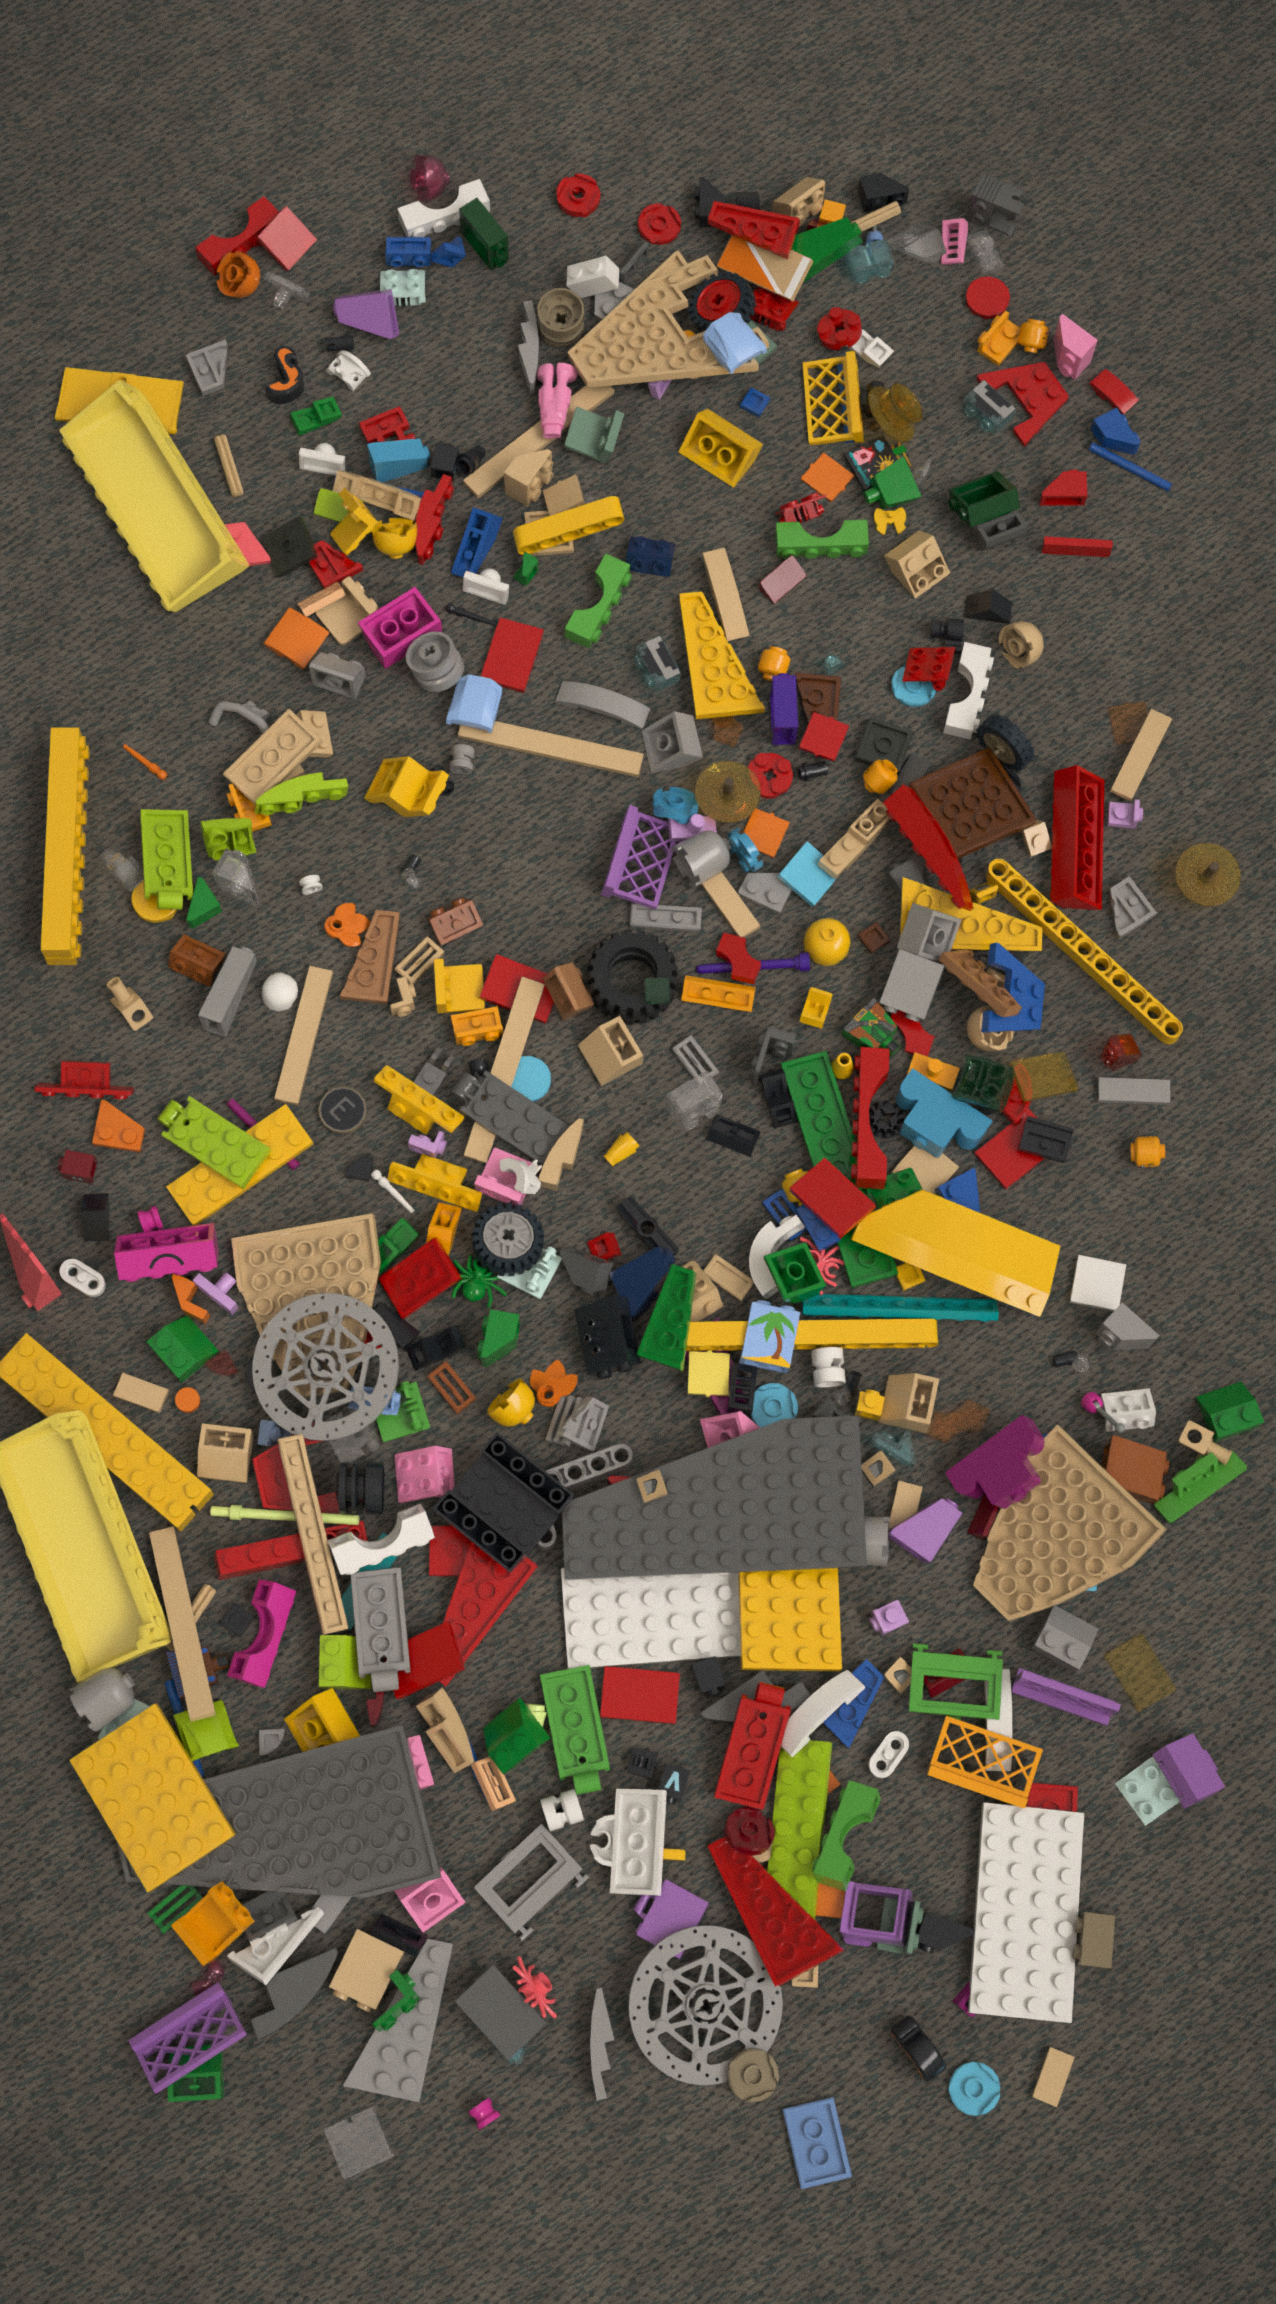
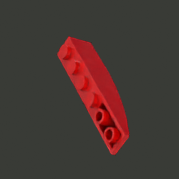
M903 784L883 802L888 809L885 811L892 821H897L901 826L899 828L900 833L906 839L910 838L913 843L912 849L920 857H924L927 861L924 863L932 874L936 873L939 877V885L946 892L949 891L953 896L951 901L958 909L973 910L964 873L949 839L916 792Z
M359 1521V1525L343 1524L325 1528L327 1540L351 1531L357 1538L368 1541L363 1521ZM299 1534L216 1550L213 1556L218 1581L305 1562Z

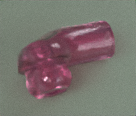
M211 1961L208 1964L209 1969L205 1978L191 1983L195 1995L204 1992L218 1982L220 1984L224 1975V1968L220 1961Z

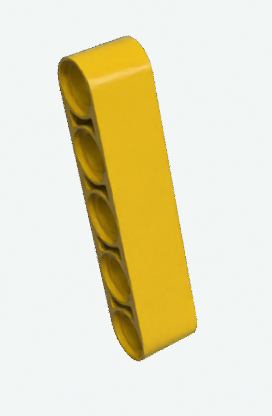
M610 496L518 526L512 532L518 554L524 555V552L532 554L618 526L624 522V515L619 498Z

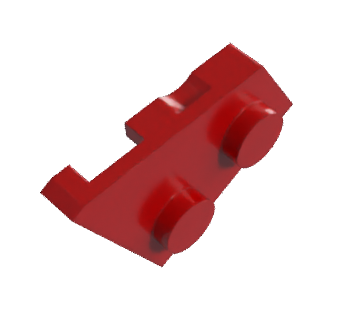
M323 540L314 544L318 557L308 562L324 589L336 582L341 583L347 577H352L363 571L361 563H355L348 559L346 554L339 550H334L331 545Z

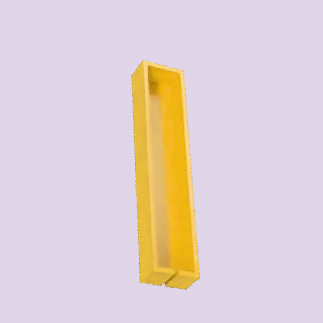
M51 728L41 933V951L48 965H77V958H81V944L78 943V935H82V921H79V913H83V899H80V891H84V877H81V869L85 868V855H82L81 848L86 846V834L83 832L82 825L87 824V812L83 809V803L88 802V791L84 789V781L89 780L88 767H85V759H89L90 749L89 745H86V737L82 736L80 728Z
M27 1333L0 1361V1378L46 1418L57 1413L76 1410L83 1412L89 1421L107 1470L180 1532L196 1516L190 1507L194 1505L200 1511L214 1495L208 1486Z

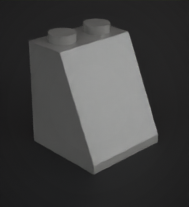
M899 949L879 1003L884 1004L883 1009L895 1014L897 1010L906 1012L905 1018L919 1022L920 1018L925 1019L945 966Z

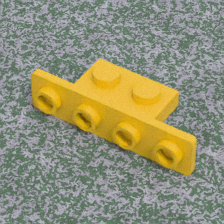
M387 1065L374 1078L376 1084L392 1094L387 1109L425 1135L432 1129L434 1122L452 1133L464 1120V1115Z
M425 1154L421 1155L415 1169L396 1162L390 1164L387 1179L391 1183L475 1212L480 1207L482 1193L462 1186L467 1174V1169Z

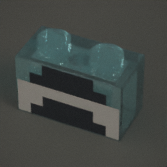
M985 380L965 396L963 403L965 413L971 418L975 417L986 432H992L994 435L999 433L1014 419L1016 408Z
M660 635L635 646V656H633L637 668L643 669L645 673L644 680L648 688L653 687L655 693H658L680 682L681 672Z

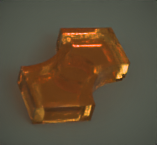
M733 716L710 718L715 727L713 740L735 748L744 728L743 724L736 721Z
M967 1400L965 1405L955 1412L942 1413L935 1411L928 1432L925 1434L948 1444L950 1439L960 1432L975 1431L980 1433L990 1409Z

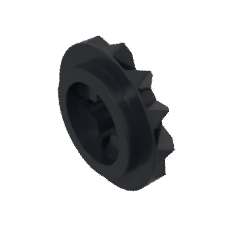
M885 1100L883 1102H876L869 1108V1122L872 1134L880 1138H891L899 1133L905 1119L903 1111L900 1110L896 1103ZM881 1111L885 1116H892L889 1120L890 1125L886 1124V1122L877 1123L882 1117Z

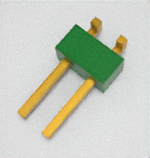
M900 442L897 448H894V445H892V451L897 459H900L899 456L903 454L909 467H911L905 455L907 452L905 446L900 445Z

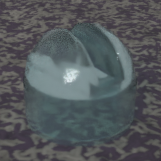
M829 655L825 658L824 668L828 675L840 671L844 666L838 656Z

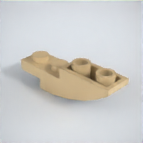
M877 799L849 827L848 832L819 860L818 866L834 879L845 869L848 870L890 822L891 819L885 812L888 810L886 806Z

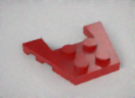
M1045 362L977 375L976 378L979 384L985 381L994 390L1007 384L1025 409L1030 419L1013 428V433L1023 447L1030 442L1033 436L1042 429L1044 424L1054 416L1069 398Z
M303 1438L305 1446L323 1442ZM276 1444L252 1459L263 1508L293 1510L279 1447ZM336 1492L317 1496L321 1513L340 1514Z

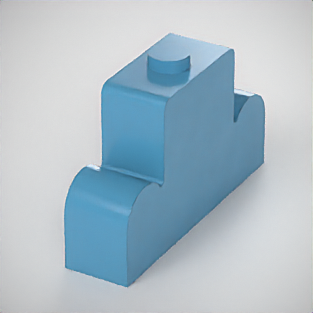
M913 1068L902 1082L895 1097L896 1103L901 1109L911 1110L904 1120L899 1133L910 1140L915 1147L925 1150L936 1158L941 1156L953 1138H956L957 1144L963 1149L970 1150L975 1148L993 1121Z

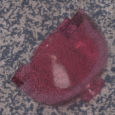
M416 155L412 163H416L415 169L410 170L412 191L417 188L419 195L416 198L417 201L434 200L440 197L446 185H448L449 173L438 158L430 155ZM419 187H427V192L423 193Z

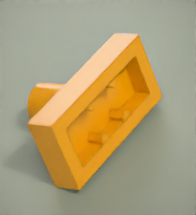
M914 1053L907 1075L913 1068L945 1090L952 1092L960 1068L941 1062L939 1059H932Z

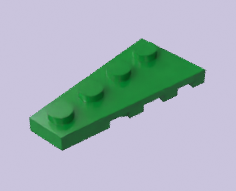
M674 1264L671 1265L636 1354L637 1356L683 1372L697 1274L695 1271Z

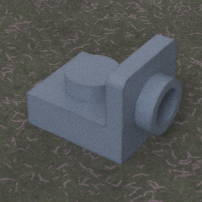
M261 1420L258 1445L274 1446L278 1444V1439L289 1437L293 1434L283 1429L274 1421Z

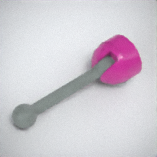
M1089 1392L1082 1398L1081 1406L1087 1412L1094 1414L1098 1411L1115 1427V1431L1118 1433H1122L1125 1430V1426L1122 1423H1117L1102 1409L1103 1401L1098 1394Z

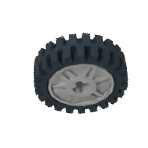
M500 1203L496 1205V1208L491 1206L487 1209V1212L483 1211L480 1214V1218H477L472 1232V1250L478 1262L481 1261V1266L484 1269L488 1267L489 1272L493 1274L497 1271L499 1276H504L505 1273H508L510 1277L514 1276L516 1272L519 1275L523 1274L525 1269L529 1271L533 1264L538 1262L544 1245V1230H542L541 1222L537 1221L538 1217L535 1214H530L531 1210L528 1208L523 1210L522 1205L516 1204V1207H512V1203H506V1206Z

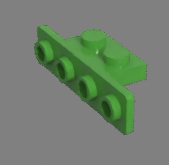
M1233 1451L1226 1465L1219 1462L1212 1452L1206 1456H1201L1195 1460L1191 1467L1179 1471L1172 1479L1173 1491L1155 1503V1509L1170 1524L1246 1471L1247 1466Z

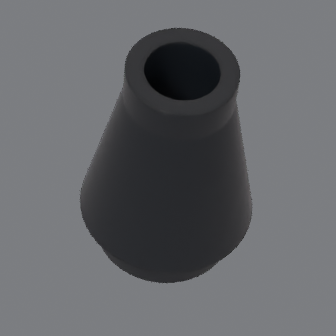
M476 445L474 448L458 455L456 461L457 470L463 475L473 474L486 455L485 449L480 445Z

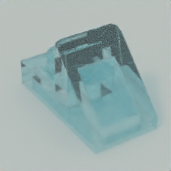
M907 1428L898 1444L894 1442L895 1439L888 1433L882 1432L880 1434L876 1431L870 1444L912 1469L916 1463V1457L909 1429Z

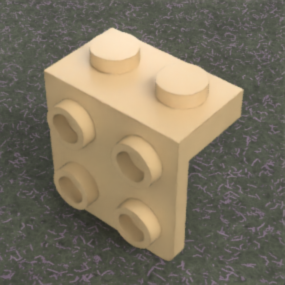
M350 576L342 581L343 590L346 595L316 611L318 619L340 645H345L360 635L362 631L358 626V622L379 609L372 598L368 599L365 596L362 585L358 581L354 582Z
M690 1261L682 1267L697 1273L690 1322H698L722 1308L723 1303L717 1287L695 1261Z

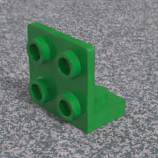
M907 1168L887 1175L884 1189H871V1193L878 1209H881L883 1206L898 1199L906 1198L916 1191L923 1190L913 1169Z

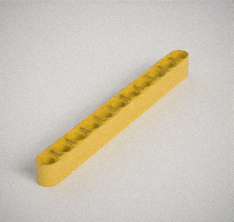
M1003 859L991 861L986 872V879L988 882L994 883L999 887L998 892L1033 924L1043 927L1042 932L1161 1042L1169 1045L1178 1040L1183 1031V1026L1169 1010ZM1000 870L1003 875L996 876L992 871ZM1015 885L1020 891H1012L1009 886ZM1033 901L1037 907H1030L1026 902ZM1044 917H1051L1054 923H1047ZM1066 932L1070 934L1071 939L1063 938L1061 933ZM1084 948L1088 951L1089 954L1082 955L1081 953H1079L1078 949ZM1102 964L1106 970L1100 971L1095 965ZM1113 980L1121 981L1123 986H1115ZM1130 996H1137L1140 999V1003H1134ZM1147 1012L1156 1013L1158 1019L1150 1018ZM1165 1028L1173 1029L1175 1035L1167 1034Z
M799 1320L793 1350L826 1347L842 1349L925 1348V1345L927 1347L938 1346L937 1320ZM748 1321L690 1322L686 1351L743 1350Z

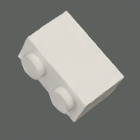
M607 256L567 266V287L580 298L618 289L619 268Z

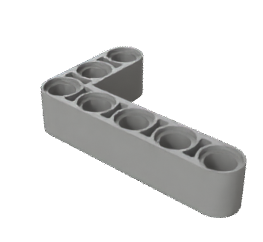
M617 1444L546 1470V1472L555 1477L569 1490L628 1468L632 1462L633 1454L629 1446ZM621 1451L625 1452L628 1455V1459L625 1462H618L614 1458L615 1454ZM595 1460H601L604 1462L605 1467L601 1471H596L591 1467V1464ZM576 1468L581 1471L582 1476L574 1480L568 1476V1472ZM554 1525L548 1531L552 1535V1540L548 1543L540 1541L537 1547L542 1550H549L554 1547L557 1540Z

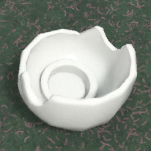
M284 973L270 975L262 987L263 1003L269 1009L278 1012L289 1009L298 995L297 982L290 975Z

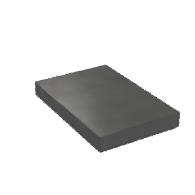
M494 1965L455 2001L508 2061L546 2024L530 2004L524 2002L525 1999L521 1994L518 1993Z

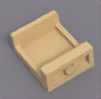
M357 1929L329 1986L334 1989L333 1995L347 2001L348 1997L358 2001L357 2007L369 2013L372 2008L377 2010L391 1981L389 1976L396 1970L405 1952Z

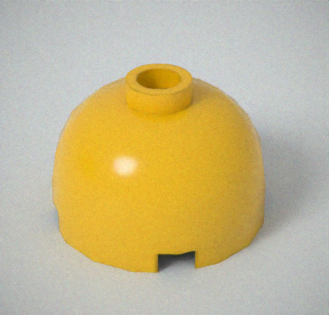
M389 518V523L382 524V520H380L371 531L373 543L378 551L389 555L390 558H402L403 554L410 552L415 546L417 524L413 525V520L407 518Z
M822 918L813 922L807 929L803 941L804 950L809 952V957L812 961L823 966L835 965L842 961L848 955L851 945L850 934L846 926L832 918Z
M518 1378L508 1385L510 1389L501 1396L499 1394L487 1409V1414L499 1425L513 1427L520 1422L524 1425L533 1416L531 1411L535 1405L534 1394L529 1386L521 1378Z

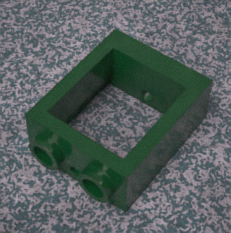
M475 198L459 208L460 232L490 270L496 267L501 268L509 259L508 235L481 201Z
M999 471L949 489L950 499H948V504L951 511L958 514L961 521H965L970 527L1020 509L1017 488Z

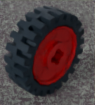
M727 271L725 275L723 272H718V277L712 274L710 275L711 280L708 281L705 278L702 281L704 285L698 284L696 286L697 292H692V299H689L688 303L690 306L688 307V312L691 320L700 332L706 331L712 322L729 312L740 313L746 323L751 321L749 315L753 316L755 313L753 309L756 308L755 295L745 279L737 273L732 274V272Z

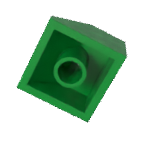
M806 1242L763 1257L783 1301L791 1303L801 1302L815 1297L826 1286Z
M188 1315L166 1325L147 1341L149 1347L181 1384L219 1352Z
M1242 1382L1196 1397L1208 1430L1214 1432L1212 1437L1214 1443L1259 1428L1265 1423L1256 1399Z
M521 1698L514 1701L483 1728L488 1755L502 1774L516 1768L550 1739Z

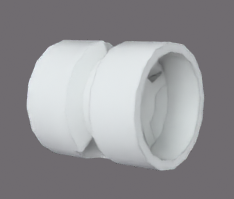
M826 1347L815 1349L811 1352L812 1366L816 1367V1370L813 1371L815 1387H837L846 1383L845 1369L841 1368V1365L844 1363L842 1348Z
M574 1789L562 1792L559 1798L553 1795L540 1800L550 1832L563 1828L566 1822L572 1825L584 1821ZM563 1808L564 1812L556 1813V1810Z

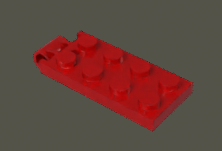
M759 1682L754 1699L747 1698L746 1694L741 1693L714 1791V1798L761 1810L764 1809L791 1711V1706L786 1704L785 1707L781 1706L785 1690L783 1687ZM761 1712L766 1713L764 1717L759 1716Z

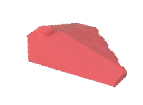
M2 1213L0 1215L2 1229L20 1288L25 1293L21 1298L29 1308L34 1306L39 1311L62 1293Z

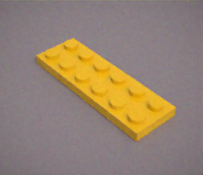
M286 1104L246 1131V1133L268 1146L271 1152L244 1189H241L202 1162L166 1186L193 1226L226 1206L314 1144Z

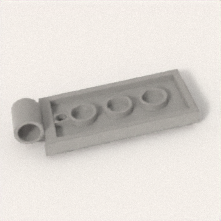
M401 1567L356 1572L351 1574L360 1679L365 1678V1675L371 1674L373 1692L399 1690L397 1671L405 1670V1673H411ZM382 1658H387V1661L385 1663H382L380 1660Z

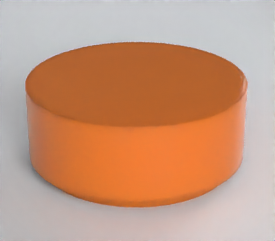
M182 1388L175 1396L176 1406L184 1413L194 1412L200 1405V1396L193 1388Z

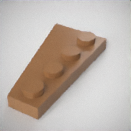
M375 911L365 935V940L356 956L355 964L341 992L340 999L388 1004L400 912Z
M971 949L949 951L941 954L939 961L945 966V969L955 974L964 986L971 988L978 994L977 997L981 1001L988 1003L997 1015L1001 1017L1018 1015L1022 1007L1005 988L997 986V978L984 971L986 966L982 961L977 960L976 962L973 956L975 953Z

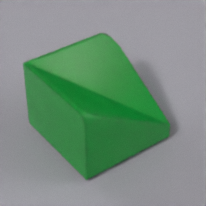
M524 552L523 564L513 578L525 586L528 585L539 570L538 559Z

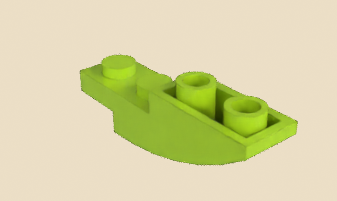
M320 772L287 780L274 786L256 799L254 812L255 814L266 816L272 815L275 812L294 813L302 809L303 801L312 803L320 799H342L347 795V778L324 781L323 774Z

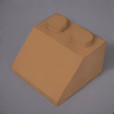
M573 962L555 967L543 978L563 1021L589 1010L594 1005L589 989H586L582 982V973L579 968H575Z

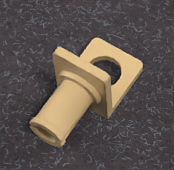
M114 977L108 981L107 987L115 996L110 1000L111 1003L122 1013L134 1031L153 1019L152 1014L142 999L130 987L126 988L119 977ZM136 1010H143L144 1016L140 1021L132 1020V1015Z
M1192 1421L1187 1422L1178 1440L1179 1443L1198 1452L1195 1459L1212 1452L1219 1462L1226 1465L1232 1454L1231 1450L1212 1442L1214 1432ZM1190 1430L1199 1431L1201 1441L1191 1443L1187 1437Z

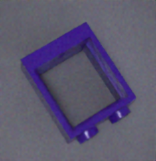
M780 673L777 676H772L770 690L772 745H795L798 731L796 675Z

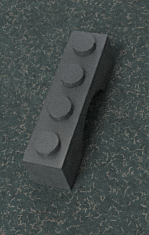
M981 849L959 858L960 865L962 866L980 855ZM916 852L908 858L907 862L903 864L899 862L889 870L887 881L900 899L902 877L924 884L923 871L926 868L924 863L927 861L923 856L920 857L916 854Z

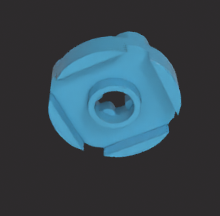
M670 787L669 791L662 792L663 788L654 793L652 806L654 808L653 814L657 817H666L678 823L686 824L693 815L698 813L700 801L699 799L696 801L694 799L695 794L689 790Z
M736 827L727 835L731 846L729 851L738 856L740 859L738 863L745 873L748 871L755 872L763 866V861L758 862L756 858L760 855L759 851L745 832L740 835L738 833L740 828Z

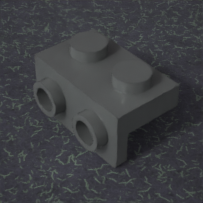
M265 1891L260 1896L241 1904L248 1909L250 1916L255 1921L245 1930L250 1942L264 1937L266 1933L285 1923L288 1926L298 1920L285 1892Z

